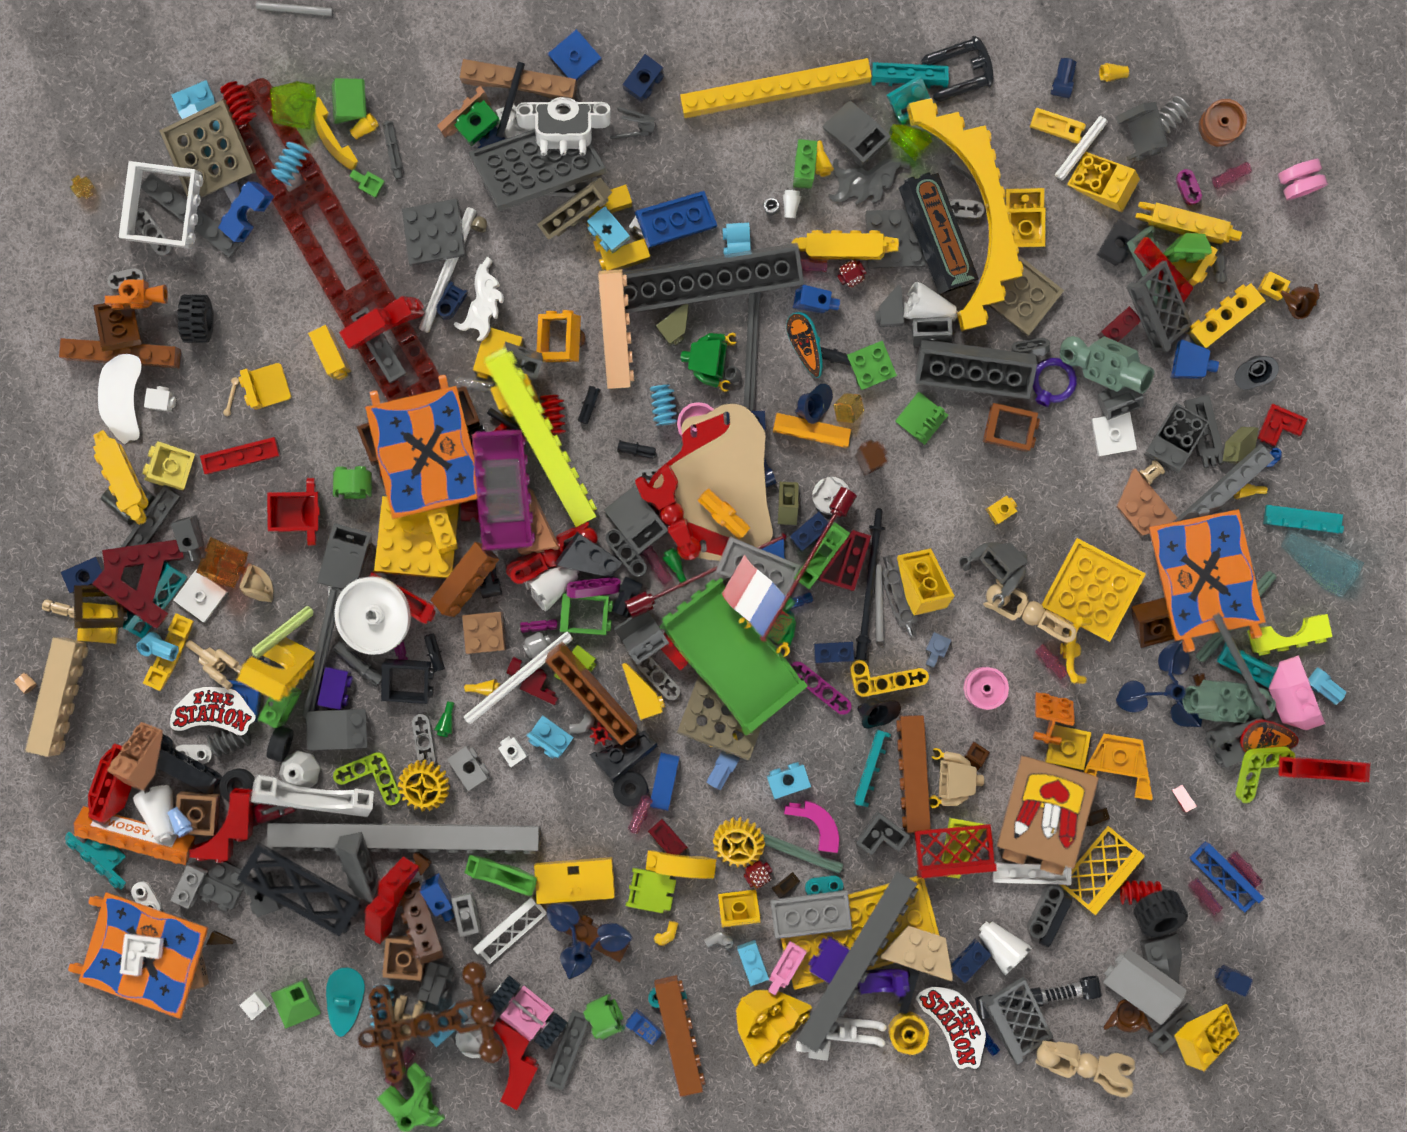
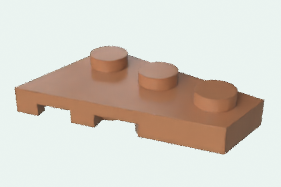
M481 86L476 89L477 94L473 98L467 97L463 101L464 104L460 110H453L437 125L444 137L451 136L457 132L454 125L456 120L461 115L468 114L475 103H481L484 100L488 106L491 105Z

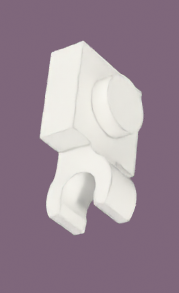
M828 1040L824 1050L819 1049L817 1053L798 1041L796 1049L798 1052H809V1058L828 1061L831 1041Z

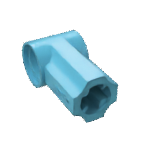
M149 632L136 645L137 650L143 656L153 654L171 662L176 659L179 652L178 646L163 641L156 632Z
M1316 668L1308 678L1311 689L1322 694L1334 705H1337L1345 697L1346 691L1333 682L1331 677L1320 668Z

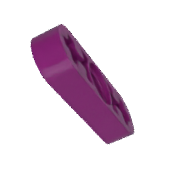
M615 577L570 582L567 584L566 595L570 598H584L616 594L619 592L621 581Z

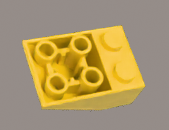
M1085 152L1067 185L1109 208L1123 212L1140 178L1135 169Z
M1224 1004L1187 1022L1174 1036L1186 1065L1205 1071L1239 1035L1228 1005Z

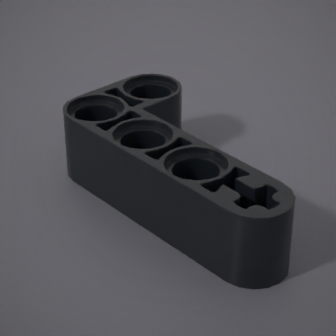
M163 734L156 768L205 794H212L221 781V774L172 748V739Z

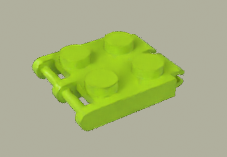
M632 868L634 873L632 883L629 885V899L625 906L663 913L664 910L670 911L673 897L667 896V893L674 894L676 880L671 879L670 875ZM637 873H639L638 883H637V886H636L635 883H636ZM636 890L634 903H632L633 893Z

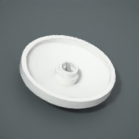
M364 577L355 580L343 589L337 599L335 622L338 632L350 647L359 652L381 654L390 651L402 642L409 630L411 613L408 601L403 592L387 579Z

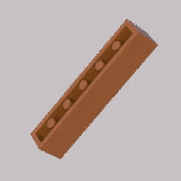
M60 338L59 358L64 360L108 363L118 355L131 354L140 359L141 366L180 368L181 349L175 346L141 344L102 352L100 341Z
M563 641L547 653L545 662L620 745L636 735L637 724Z
M924 715L899 716V720H896V731L900 732V739L897 740V749L901 751L902 759H898L899 770H902L903 778H899L900 790H903L904 797L900 798L901 809L905 810V817H902V828H906L907 833L931 830Z
M677 975L657 979L654 985L680 1097L703 1092L702 1085L706 1083L704 1074L699 1073L698 1067L701 1066L699 1054L695 1055L694 1048H697L695 1036H691L690 1029H693L691 1017L687 1018L686 1011L689 1009L687 1000L683 999L681 992H684L682 980L678 981Z

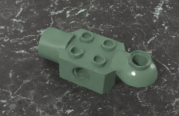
M1071 336L1063 340L1060 346V358L1064 363L1074 367H1082L1085 378L1116 392L1127 387L1143 394L1153 380L1154 369L1140 363L1137 350L1105 336L1092 343L1089 347L1080 338Z
M1203 680L1200 686H1189L1185 689L1186 694L1182 699L1184 709L1188 713H1197L1201 719L1245 723L1249 716L1254 719H1264L1259 706H1256L1253 701L1254 696L1250 688L1245 683ZM1258 688L1261 694H1264L1267 700L1266 704L1272 713L1276 707L1275 700L1266 689Z

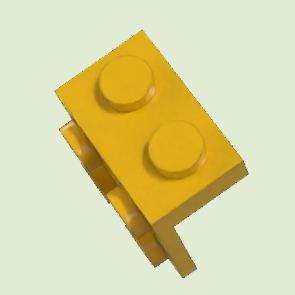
M1211 246L1212 253L1196 263H1187L1186 260L1182 259L1171 263L1192 286H1195L1199 282L1202 283L1208 273L1205 271L1208 266H1212L1216 261L1217 256L1215 254L1218 249Z
M280 363L253 371L248 369L240 370L239 382L242 388L245 387L246 395H244L247 406L257 410L291 398L284 370Z

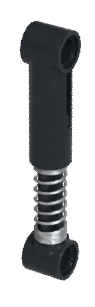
M1095 975L1082 977L1079 979V982L1072 983L1071 985L1056 986V988L1051 987V989L1046 988V990L1044 988L1040 989V987L1030 989L1039 1007L1044 1006L1048 1001L1064 1000L1063 998L1069 999V997L1074 998V996L1077 998L1083 997V999H1095L1102 996L1099 977ZM1023 990L1015 991V994L1022 995ZM983 996L976 997L978 1017L980 1019L990 1018L981 1000ZM1004 996L997 1001L1000 1005H1005L1008 997ZM1013 998L1010 1006L1017 1008L1020 999ZM1025 1000L1022 1009H1029L1031 1001Z

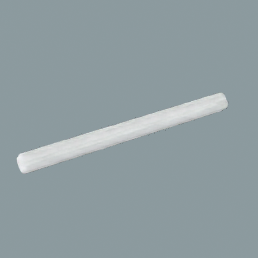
M470 207L466 208L462 218L464 243L477 213L475 209ZM459 257L446 259L419 326V329L423 332L428 333L437 313V304L448 286Z
M568 632L561 635L464 716L466 722L472 724L546 663L547 653L562 641L567 645L573 640L572 636Z

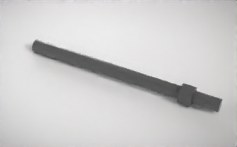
M1220 613L1213 615L1212 617L1254 696L1253 701L1256 706H1259L1264 718H1270L1272 714L1266 704L1267 700L1264 694H1261Z

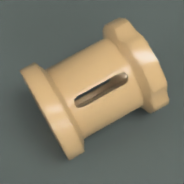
M1153 460L1149 467L1144 471H1139V473L1151 485L1156 477L1165 473V470L1159 462Z

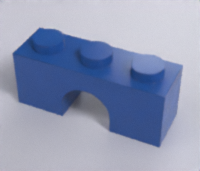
M248 181L242 186L239 196L231 203L228 213L221 218L218 228L234 242H244L254 228L246 217L248 209L251 208L254 211L264 212L274 196L258 182Z

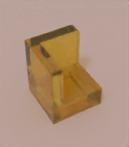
M845 393L833 405L836 419L839 422L854 423L864 412L862 398L858 394Z

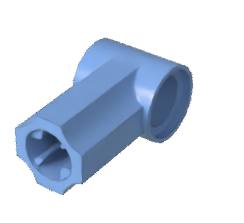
M721 751L706 783L721 790L730 772L732 773L740 757Z

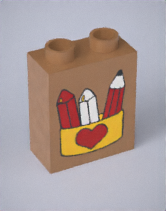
M1021 755L997 841V847L1004 848L1002 858L1019 864H1025L1027 855L1042 859L1040 869L1057 875H1063L1065 866L1074 869L1099 777Z

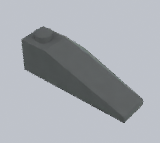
M1178 933L1141 940L1140 945L1143 959L1179 984L1182 951Z

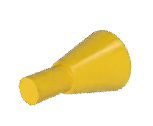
M818 141L815 174L826 177L831 174L834 168L824 152L822 141Z
M1247 483L1234 495V498L1239 499L1254 494H1266L1267 486H1255Z
M497 679L478 684H465L464 690L465 692H477L489 696L501 685Z

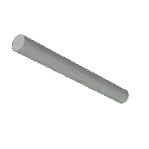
M256 2V9L326 16H332L333 8Z
M876 565L875 573L876 641H884L882 565Z

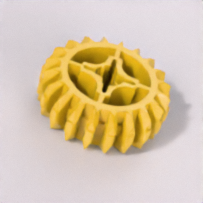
M419 760L414 764L410 763L408 768L403 769V774L399 776V780H401L398 783V787L401 788L399 794H404L402 801L408 800L407 806L413 804L414 810L420 807L422 812L425 811L426 807L429 811L433 807L438 808L440 803L445 802V797L449 795L447 791L450 789V785L447 784L449 777H444L446 771L440 772L441 765L434 767V761L429 765L427 760H423L422 764ZM421 773L419 779L410 780L412 775ZM438 791L436 796L427 798L429 792Z
M734 817L731 818L730 822L725 820L723 825L720 824L718 830L714 833L713 844H715L714 851H718L717 857H723L722 862L729 861V867L733 863L736 864L737 868L740 864L744 868L748 863L753 865L755 860L758 861L760 859V855L764 851L763 847H765V841H763L764 834H760L761 827L755 828V822L749 824V818L746 821H742L741 817L738 818V821ZM748 836L753 841L754 847L751 846L750 842L747 840ZM724 838L728 840L730 848L726 845Z

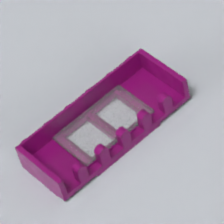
M522 430L476 432L472 435L482 551L531 547L535 537L530 525L533 522L532 512H529L531 495L527 492L529 475L525 469L528 463L523 447L526 445L525 435H522Z

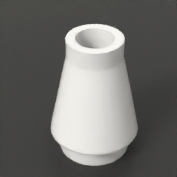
M785 190L783 195L784 217L796 218L801 200L800 191Z

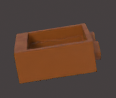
M992 403L983 442L1025 452L1030 451V448H1034L1036 437H1033L1035 429L1038 430L1040 418H1037L1038 413ZM999 411L1031 418L1025 444L994 437Z

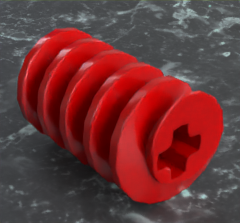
M232 81L223 85L220 88V92L229 106V112L232 113L235 125L239 126L250 122L257 114L255 112L250 113L254 107L252 105L247 106L251 100L249 98L244 99L248 95L246 91L241 92L245 86L243 84L238 85L237 81Z
M560 395L540 396V400L545 401L541 403V406L546 409L541 414L546 416L544 419H549L553 427L551 429L552 434L559 435L565 433L566 430L560 428L566 424L560 421L565 415L559 413V411L565 409V407L559 406L560 403L564 402V399H560Z
M1125 880L1120 886L1121 904L1124 905L1126 899H1128L1129 905H1132L1133 900H1136L1137 904L1147 895L1161 891V883L1155 881L1153 885L1152 881H1147L1145 884L1144 881L1137 883V881L1133 880L1130 884L1128 880Z

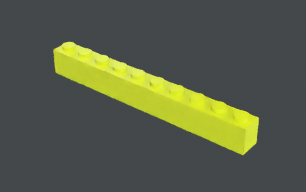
M503 348L485 357V364L575 527L595 518L594 510L597 507L592 499L588 500L586 496L588 491L584 483L580 484L577 478L580 476L575 467H570L568 462L571 460L567 452H562L559 446L562 443L557 434L553 436L551 432L553 427L549 419H544L541 413L544 410L539 402L535 403L533 396H535L534 391L530 385L526 386L523 380L526 377L521 368L517 370L514 364L517 361L512 351L508 353L506 348Z

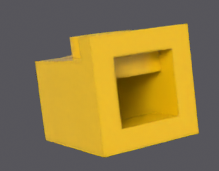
M1270 271L1265 274L1257 291L1279 301L1283 298L1281 295L1282 290L1289 293L1290 288L1288 286L1291 281ZM1272 285L1276 286V291L1271 289Z

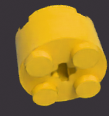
M914 1012L897 1014L891 1020L888 1027L889 1038L894 1048L901 1053L915 1055L920 1053L927 1045L929 1038L928 1027L924 1020ZM905 1031H911L912 1035L908 1036Z

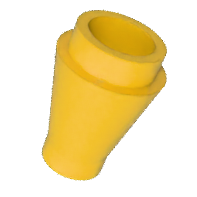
M1105 63L1099 68V78L1105 82L1128 78L1129 76L1128 66Z
M369 113L366 115V118L360 119L350 129V133L357 140L359 137L375 131L379 124L374 116Z

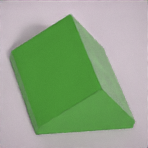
M334 79L332 84L333 122L335 124L366 118L364 79Z

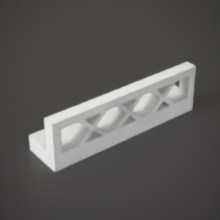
M531 896L481 940L473 950L477 954L480 953L491 964L547 914V911L541 904H537L534 896ZM534 905L542 912L537 918L528 917L529 909ZM518 919L526 920L523 930H514V923ZM503 932L511 933V941L508 943H499L500 935ZM489 945H497L496 954L490 958L484 949Z

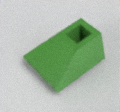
M1185 233L1171 244L1163 254L1170 262H1178L1179 259L1186 260L1187 263H1196L1198 260L1205 259V256L1211 254L1212 249L1205 234Z
M307 978L271 992L285 1029L321 1014Z

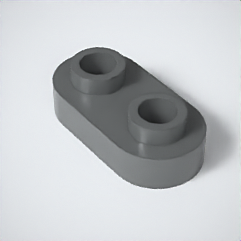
M1046 338L1019 341L1012 345V351L1043 356L1050 351V341Z

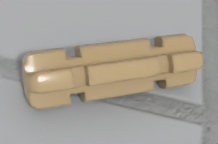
M44 600L42 610L47 612L51 610L52 613L63 616L70 615L69 617L74 618V606L70 608V605Z

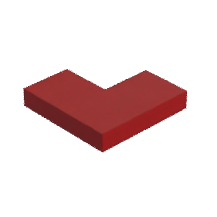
M1271 404L1257 440L1271 446H1276L1282 430L1296 436H1301L1308 418Z

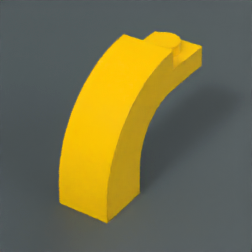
M648 850L646 870L655 871L658 874L686 878L712 879L715 876L716 859L704 856L674 855Z

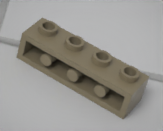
M599 177L544 216L537 225L548 240L555 235L559 237L567 230L566 227L569 225L571 227L575 226L581 221L580 218L582 216L587 217L593 213L596 206L602 207L609 201L608 196L612 192L602 178Z

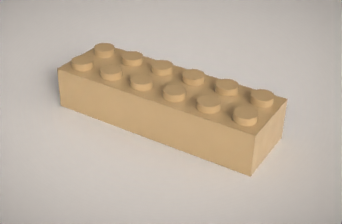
M53 637L25 752L47 757L60 755V752H63L65 748L64 735L70 728V722H68L69 715L73 713L75 706L73 698L79 691L78 678L82 676L84 667L81 666L82 661L88 654L87 642L65 637Z

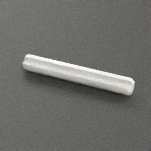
M1098 117L1080 143L1055 173L1059 180L1065 179L1108 121L1104 117Z

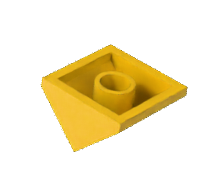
M756 889L718 894L722 927L761 923Z

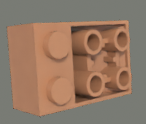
M141 722L134 729L129 740L122 746V750L113 759L107 771L123 783L144 791L155 775L163 731Z

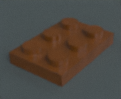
M105 303L93 305L102 352L141 345L135 309H131V306H123V309L119 310L111 309V306Z

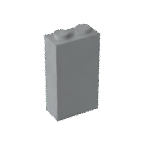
M1128 948L1124 953L1120 952L1114 960L1116 963L1113 966L1110 964L1105 970L1104 974L1106 977L1103 983L1162 1025L1183 1001L1187 990Z

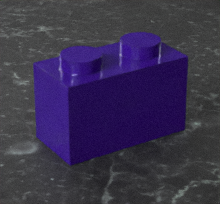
M325 667L317 705L339 710L347 706L349 695H346L353 681V676H350L351 671Z
M828 936L827 939H822L818 946L820 951L817 956H812L808 965L810 966L809 971L830 984L850 949L831 936Z

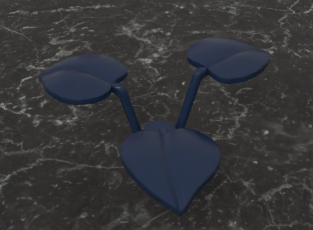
M1176 641L1170 643L1159 654V668L1162 671H1169L1168 675L1173 683L1167 685L1164 692L1145 693V687L1142 683L1129 681L1121 687L1116 698V704L1125 711L1140 712L1148 706L1146 696L1164 695L1170 699H1175L1177 702L1170 710L1174 723L1183 727H1201L1202 719L1199 718V715L1197 713H1188L1184 709L1182 699L1186 694V690L1182 685L1178 684V680L1172 675V673L1176 675L1183 674L1189 667V654L1184 652L1183 642Z
M564 903L551 904L547 907L548 920L556 930L560 932H566L569 928L572 930L573 947L564 949L560 955V962L568 979L582 974L591 966L592 955L589 952H592L594 946L599 941L605 950L616 952L623 949L632 940V935L623 926L616 923H605L598 928L597 933L599 937L590 946L585 942L577 943L575 927L573 925L579 921L578 910L574 906Z

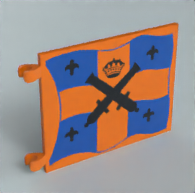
M446 375L438 376L440 390L380 403L378 392L376 390L370 392L373 405L367 406L365 409L392 519L477 499L474 455L457 387H448Z
M1239 509L1149 527L1175 641L1182 640L1184 652L1194 651L1195 647L1191 639L1192 637L1220 632L1212 617L1217 613H1220L1228 630L1250 626V636L1252 639L1262 636L1259 624L1265 623V618Z
M105 892L104 898L91 896L88 903L101 908L84 965L71 963L69 964L68 971L81 974L78 982L176 1018H182L208 927ZM125 934L164 938L162 958L144 957L142 975L120 974Z

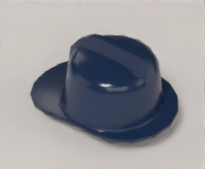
M825 383L819 384L810 393L801 395L795 413L805 418L811 424L816 423L830 408L833 399L831 387Z

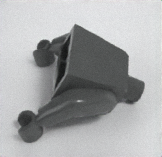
M983 543L973 550L969 557H961L959 563L960 565L967 563L962 568L964 571H968L972 567V561L981 560L1001 584H1005L1001 589L1002 593L994 595L992 600L993 603L997 599L1002 600L998 605V608H1001L1004 605V598L1010 596L1026 574L1027 554L1024 551L1019 552L1011 543Z

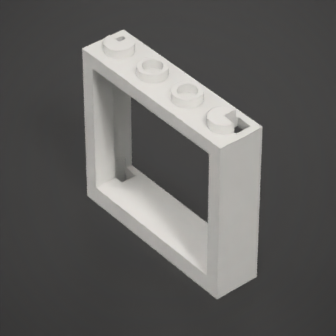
M129 161L119 238L127 241L192 249V244L195 242L194 228L198 222L197 206L200 205L201 201L199 191L203 184L202 173L195 169ZM143 171L190 177L182 241L134 235Z

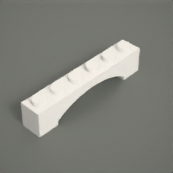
M257 775L253 783L251 802L368 817L373 807L374 791L361 789L343 791L312 789L288 784L274 777Z

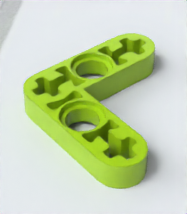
M1288 747L1248 750L1243 757L1235 792L1236 797L1243 803L1251 802L1256 795L1261 769L1279 767L1280 756L1295 757V753ZM1272 754V758L1266 762L1267 757ZM1253 772L1252 777L1246 780L1247 775Z
M381 752L370 754L339 767L333 773L334 781L340 785L373 773L386 804L395 805L401 800L400 789L386 756ZM376 755L383 760L380 762L381 767L386 766L387 770H382L378 774L376 770L380 768L378 764H373ZM357 763L364 764V773L359 774L355 771ZM351 766V772L355 777L352 778L350 774L345 777V781L338 779L339 771L341 770L342 773L350 771L348 767ZM387 773L390 776L388 784L381 783V774ZM392 784L394 785V787L390 789L393 794H397V797H395V802H393L392 799L388 800L387 796L390 795L389 790L387 789L386 791H384L383 788L389 787Z

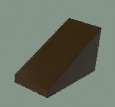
M1107 807L1089 812L1086 826H1093L1110 819Z
M792 872L774 885L772 890L779 898L784 896L800 880Z
M214 930L206 945L234 944L236 940Z

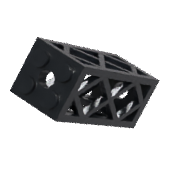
M258 842L237 878L240 882L339 937L342 933H347L351 926V917H356L361 909L360 899L260 842ZM261 853L273 859L257 861ZM283 867L293 886L270 887L261 868ZM252 868L260 882L248 876ZM293 871L318 885H300ZM328 892L337 910L314 911L305 893ZM297 893L305 907L282 894ZM337 896L347 901L344 908L341 905ZM337 918L335 924H333L332 922L326 920V919Z

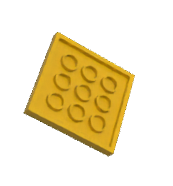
M382 496L374 572L447 579L453 571L455 550L439 554L426 512L392 519L387 496ZM459 504L445 507L455 539Z
M1076 538L1041 605L1072 623L1078 617L1090 618L1092 624L1090 626H1082V628L1110 642L1146 573Z

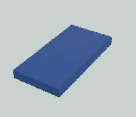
M705 191L636 210L635 212L648 248L708 231L718 226Z

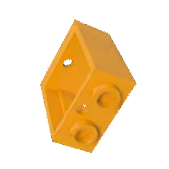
M563 310L562 313L558 314L557 311H546V314H538L536 352L542 353L543 362H579L581 316L574 314V311ZM567 320L565 352H549L550 321Z

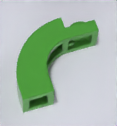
M834 522L799 580L808 589L812 587L850 534ZM803 566L800 568V570L798 571V573H797L796 576L794 577L795 580H796L798 574L800 573L801 569L803 568Z

